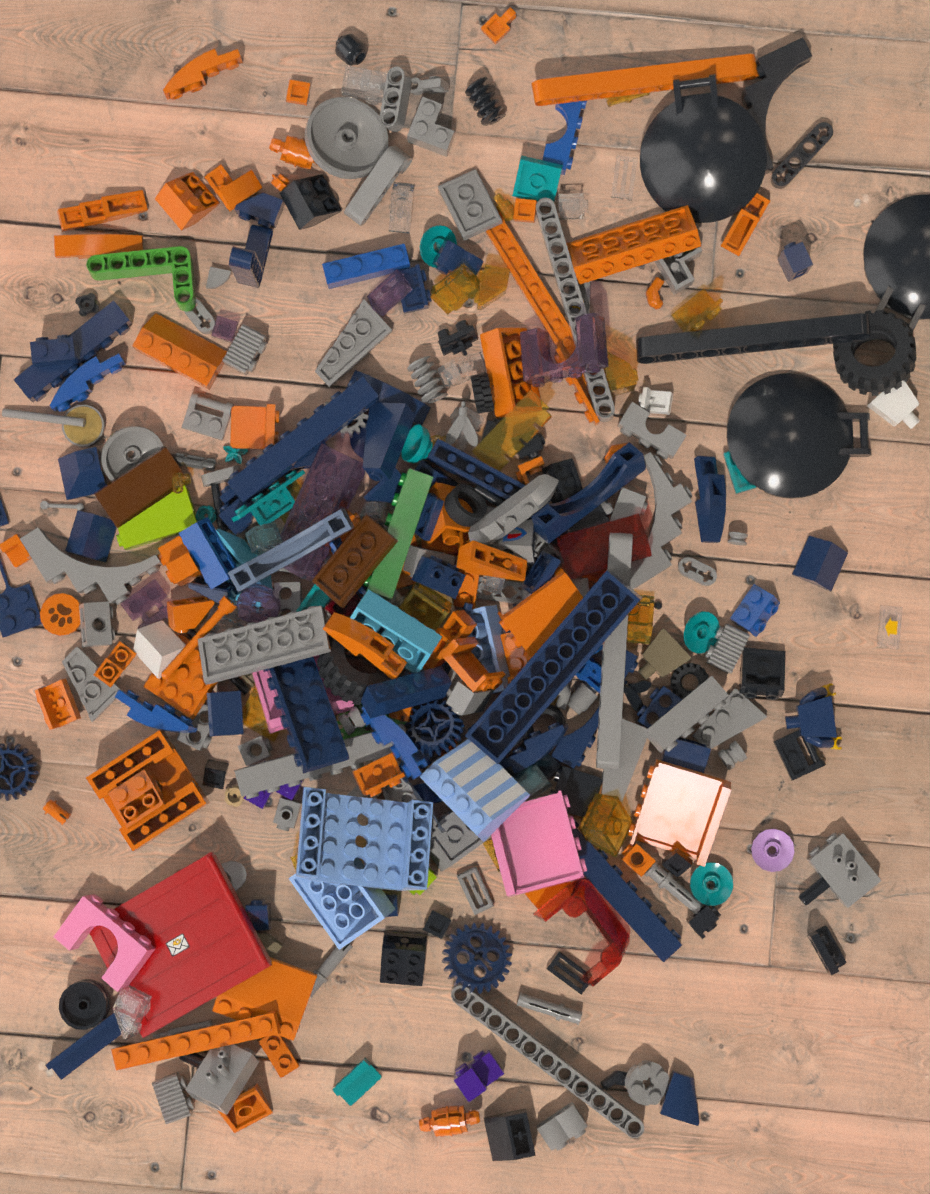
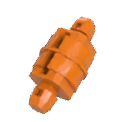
M287 135L285 142L278 138L271 139L269 149L276 153L281 152L280 160L285 161V163L304 169H311L312 163H315L307 150L304 138L301 139Z
M448 1105L431 1110L432 1118L425 1117L420 1119L419 1128L423 1132L433 1129L436 1137H452L453 1135L468 1132V1124L474 1125L481 1122L480 1113L476 1110H470L466 1113L464 1105Z

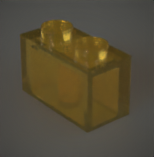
M463 263L432 287L431 299L448 315L452 311L459 310L464 302L468 299H474L479 294L481 280Z

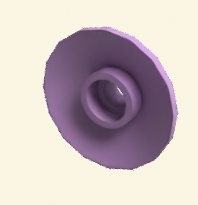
M767 829L759 833L753 840L751 847L752 857L755 863L763 870L770 872L781 871L793 859L794 844L791 838L783 831ZM770 846L775 847L776 851L774 854L768 852Z

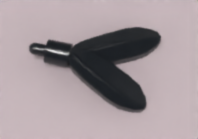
M640 680L628 685L624 684L623 693H625L631 707L638 712L643 706L637 693L647 691L652 685L651 682Z

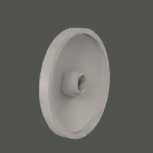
M337 97L322 102L314 109L305 127V143L310 156L320 168L339 178L358 179L369 175L388 148V133L386 127L380 122V116L370 106L353 98Z

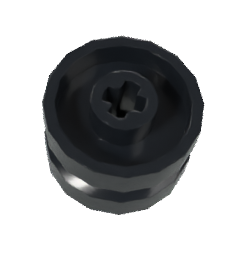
M83 979L71 984L63 991L59 999L61 1018L68 1026L78 1030H87L98 1025L106 1018L111 1006L108 990L102 983L93 979ZM84 1001L87 1003V1006L83 1007L81 1004Z

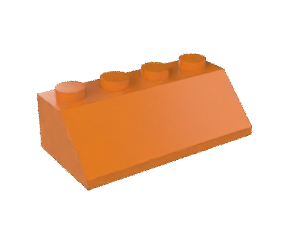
M157 313L142 327L132 345L141 354L208 390L211 389L224 365L223 358L227 354L226 350Z
M496 328L480 334L495 416L512 417L542 411L527 328Z

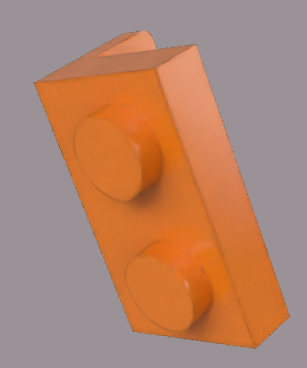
M66 678L35 690L37 702L42 709L44 720L50 730L63 727L81 719Z
M389 753L352 771L362 794H369L370 797L383 792L382 787L389 785L391 788L402 783L401 778L405 777L393 753Z

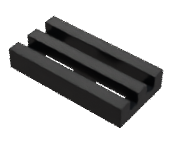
M560 951L546 968L581 995L594 979V976ZM559 959H563L565 962H567L577 971L582 973L588 979L584 981L574 972H572L563 964H561L559 962ZM555 965L558 966L571 977H573L575 980H577L579 983H581L583 986L579 988L573 982H571L558 971H556L553 967Z

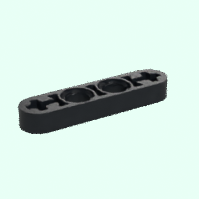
M819 123L774 170L771 175L773 187L777 189L785 188L829 142L833 135V127L829 123ZM826 129L827 137L823 135L817 142L816 137L819 135L820 130ZM811 143L814 145L815 151L813 153H806L803 145ZM791 158L799 159L800 167L792 168L789 165V160ZM787 170L788 174L784 178L785 182H777V175L781 176Z

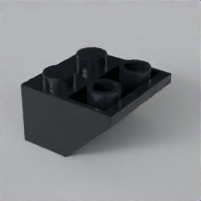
M323 174L294 180L279 193L299 230L313 227L342 211Z
M526 1108L483 1117L492 1161H510L536 1156Z

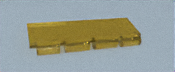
M530 390L472 452L483 463L501 471L510 461L504 454L507 453L513 458L524 447V444L519 439L522 438L528 443L539 431L534 423L536 422L539 426L543 427L553 417L547 411L549 406Z

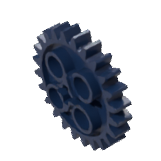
M473 923L471 929L465 924L463 932L457 928L455 931L456 935L451 934L449 936L452 942L446 941L444 944L448 949L442 951V954L447 956L442 959V963L448 964L444 971L451 972L448 979H456L454 986L461 983L462 991L469 987L471 994L475 988H477L479 994L482 993L483 988L490 992L491 985L497 988L499 986L498 981L503 983L505 980L503 975H508L510 972L505 967L512 965V962L507 960L511 958L512 954L506 953L510 945H503L506 937L499 939L500 931L492 933V926L485 930L484 923L479 928ZM477 939L480 942V947L472 946L470 940ZM487 953L495 954L497 961H490ZM457 955L465 956L467 963H460L457 960ZM479 955L480 959L476 962L474 957ZM474 969H480L484 976L482 978L476 977Z

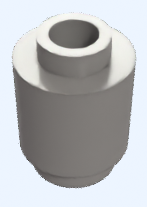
M581 683L571 694L567 705L580 715L582 711L585 712L598 696L595 693L597 691L588 683L586 685Z

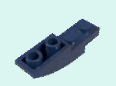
M697 456L694 458L700 499L695 501L701 542L719 543L723 533L726 513L724 475L718 474L715 457Z
M560 722L548 726L549 731L541 734V731L538 730L529 734V739L524 741L527 750H525L524 746L512 751L513 756L509 758L505 756L499 764L504 769L511 766L514 774L532 766L545 757L559 743L569 728L568 724L561 725Z

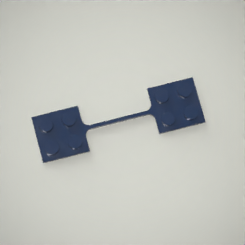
M0 498L1 527L9 524ZM0 558V570L6 585L5 591L0 594V632L4 638L41 625L42 622L30 584L12 588Z

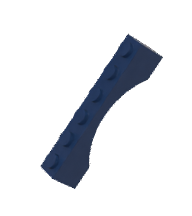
M630 442L612 455L599 475L584 489L566 500L547 504L531 516L535 532L548 544L646 470L643 453Z
M324 443L283 476L293 470L317 469L333 456V451ZM238 497L232 504L230 502L225 504L220 509L221 513L219 514V518L235 536H238L250 526L254 517L249 512L233 522L231 518L237 515L235 510L244 505ZM252 500L246 504L247 507L253 504Z
M627 650L624 684L628 682L625 680L629 672L633 673L638 665V662L635 661L638 656ZM599 706L582 727L562 737L551 755L553 758L573 769L576 765L578 767L581 766L586 757L583 755L586 747L591 748L596 739L593 734L598 728Z

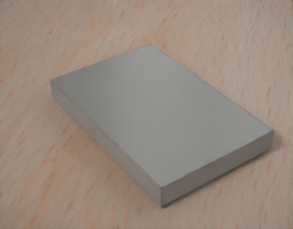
M476 169L438 186V190L464 241L502 224V219Z

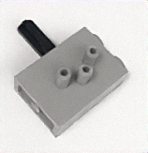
M835 832L826 839L827 843L821 848L817 846L809 852L810 857L807 861L821 878L799 895L800 901L805 906L830 888L844 907L849 908L881 882V879L844 833L837 834Z
M238 1044L210 1049L206 1057L197 1053L179 1056L180 1060L198 1068L185 1090L192 1098L226 1115L259 1063L254 1056V1051L245 1046L242 1049L237 1046Z

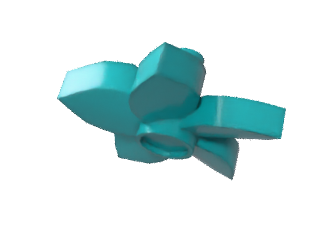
M223 446L225 452L228 453L225 460L226 463L235 459L238 464H242L241 456L245 455L248 449H235L230 446Z

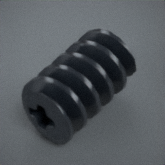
M486 76L471 83L465 91L466 96H470L469 102L474 104L473 109L478 111L477 117L482 118L481 124L483 126L494 124L506 115V113L499 114L503 106H495L499 99H491L495 95V91H487L491 88V84L484 85V82L488 79Z

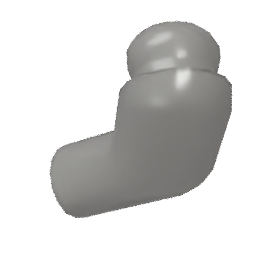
M568 685L559 694L555 707L566 710L571 695Z

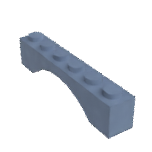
M345 508L340 509L287 541L228 572V575L237 591H242L350 531L355 526Z

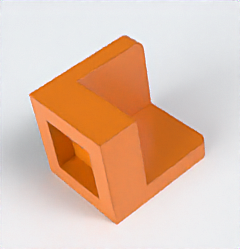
M18 534L0 544L1 551L8 556L15 568L32 559L20 540L21 536Z

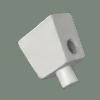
M902 381V387L899 389L892 388L891 393L888 394L882 392L867 405L894 427L902 420L910 429L920 422L918 417L912 412L919 405V402L904 381Z

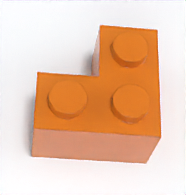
M180 536L158 548L160 554L157 556L162 565H166L168 570L165 573L171 583L173 582V584H178L182 587L202 575Z

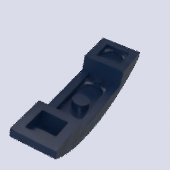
M357 370L354 371L350 381L354 378L359 380L363 376L379 396V401L376 403H406L416 415L413 423L423 425L431 409L430 406L372 376Z

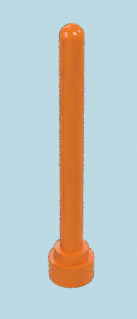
M225 595L222 597L217 606L219 609L161 673L163 679H168L197 647L199 638L207 635L225 614L228 615L237 608V605Z

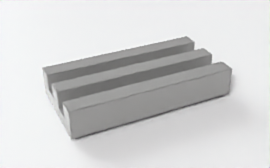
M477 867L457 875L474 915L494 906ZM470 874H475L488 902L487 905H484ZM463 877H467L480 908H476Z

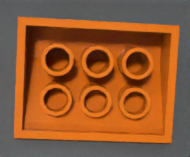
M270 957L272 966L217 996L212 1011L235 1020L276 1011L281 1031L277 1035L294 1041L318 974Z

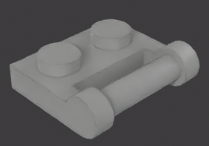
M192 392L182 429L223 441L234 404L229 402L225 404L199 396L197 392ZM200 404L223 411V417L195 410L196 406Z

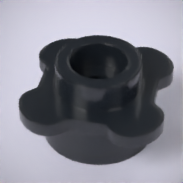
M93 293L79 296L75 300L80 309L79 314L82 317L99 311V306L95 302L96 296Z

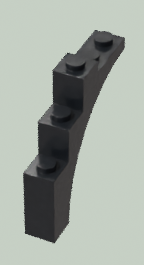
M803 37L758 58L756 69L759 74L758 78H762V80L745 87L742 92V103L745 108H749L747 111L760 126L765 142L766 116L774 93L785 79L795 70L809 63L812 58V54ZM768 148L765 175L770 173L774 167L768 153Z

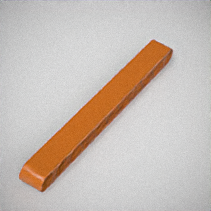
M742 54L539 79L532 82L531 85L535 105L547 106L674 90L673 80L675 79L684 81L706 78L709 75L716 74L717 84L752 80L757 78L759 74L756 69L755 55Z

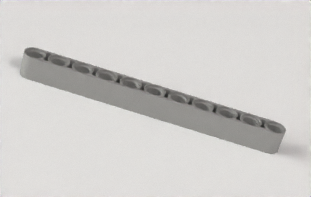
M542 198L536 204V216L594 412L599 421L608 422L614 416L615 407L555 204L549 198ZM543 206H548L551 208V211L548 214H543L540 212V209ZM554 226L557 228V231L554 234H549L546 232V228ZM560 246L563 248V251L560 254H555L552 252V248ZM560 266H566L569 271L566 274H561L557 269ZM566 286H572L575 291L572 294H566L563 289ZM572 306H578L581 311L578 314H572L569 309ZM578 326H584L587 332L580 335L576 333L575 329ZM584 346H590L593 352L585 355L581 349ZM590 366H596L599 372L596 375H591L587 372V369ZM596 386H601L605 392L602 395H596L593 389ZM607 406L610 408L611 413L604 416L600 414L599 409Z
M610 533L607 570L610 569L630 586L632 534ZM628 615L603 643L596 768L599 769L619 768Z
M459 983L452 988L451 998L454 1003L631 1138H638L643 1134L644 1124L636 1114L475 991L471 994L469 987L464 989L467 992V996L462 1000L457 999L454 993L462 987V984ZM475 1002H481L484 1005V1009L482 1012L476 1013L472 1010V1005ZM493 1015H498L502 1019L501 1023L497 1026H493L489 1022L490 1017ZM511 1028H515L519 1032L518 1037L515 1039H510L506 1035L507 1031ZM531 1041L536 1044L533 1052L524 1050L526 1042ZM544 1055L553 1057V1062L550 1065H543L541 1063ZM563 1068L571 1071L570 1076L566 1079L558 1076L559 1071ZM584 1081L588 1084V1087L584 1092H579L576 1090L577 1083ZM596 1095H603L605 1097L602 1105L593 1103ZM613 1109H621L622 1115L619 1118L611 1117ZM633 1121L640 1124L639 1129L635 1132L628 1129L629 1124Z

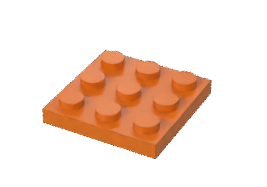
M180 633L177 634L186 645L189 643L190 640ZM197 645L168 679H163L162 677L158 679L152 673L143 687L194 720L207 700V693H211L218 682L205 684L199 645Z

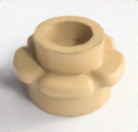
M234 785L232 788L226 789V803L234 807L240 806L245 799H243L244 796L241 797L239 786Z

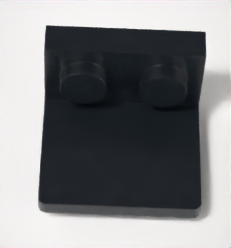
M384 932L380 983L422 986L427 936Z

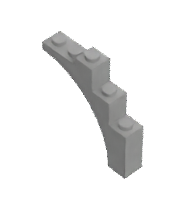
M651 452L644 456V461L654 489V519L645 545L631 562L630 587L633 590L672 565L670 562L673 560L666 549L662 550L661 547L682 534L680 530L683 528L676 517L673 519L671 515L692 502L691 497H693L688 487H683L681 483L673 488L672 484L674 482L668 473L664 474L660 467L662 466L660 459L657 455L653 456Z
M36 528L20 538L47 583L51 584L53 582L57 584L64 580V575L67 574L77 592L80 594L85 593L86 595L96 590V585L98 584L111 604L116 603L120 605L128 600L127 596L131 592L127 586L130 584L132 587L142 581V576L147 573L149 575L156 573L160 570L159 566L162 565L158 556L154 555L142 562L128 566H92L64 554L40 528Z

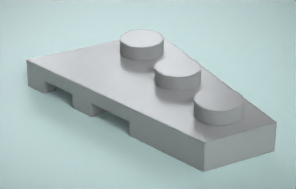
M77 646L62 663L80 696L82 704L89 714L91 722H94L117 699L115 695L121 689L115 683L110 688L93 674L99 667Z

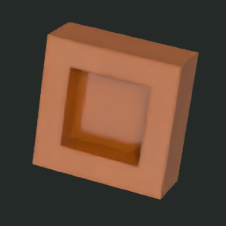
M289 80L286 102L307 106L311 84Z
M516 198L513 220L535 223L537 200Z

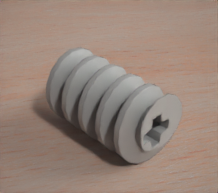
M430 356L414 361L407 368L409 372H413L411 378L418 379L414 385L415 387H421L418 390V394L424 395L421 398L422 402H428V404L448 395V393L440 392L444 385H437L441 378L433 377L438 371L437 369L430 370V367L434 365V362L426 361Z

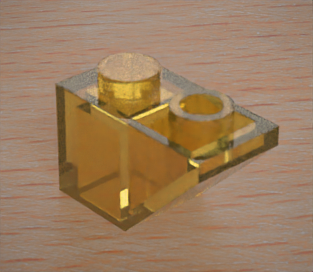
M485 264L484 270H480L478 282L481 283L480 291L476 290L474 303H477V310H483L506 294L510 269Z

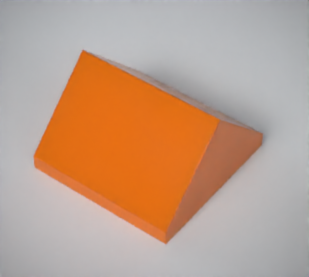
M258 1083L241 1091L227 1115L218 1111L234 1133L273 1113Z

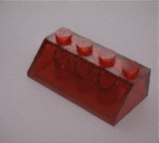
M639 513L558 536L556 540L568 577L574 579L607 569L610 533L632 534L631 562L652 556Z

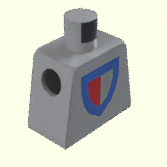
M525 520L507 535L487 546L527 560V562H534L536 532L533 521Z

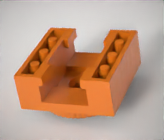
M159 730L86 777L98 798L105 800L121 825L119 831L132 851L145 846L210 803L164 730ZM145 769L160 783L165 806L135 826L127 829L108 793Z

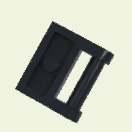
M799 730L773 741L791 781L826 765L816 747L806 742L804 736H801L814 762L808 765L796 739L800 737Z

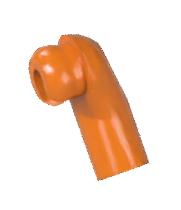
M655 277L646 291L647 302L654 309H660L663 306V300L660 299L658 291L664 284V281L658 277Z

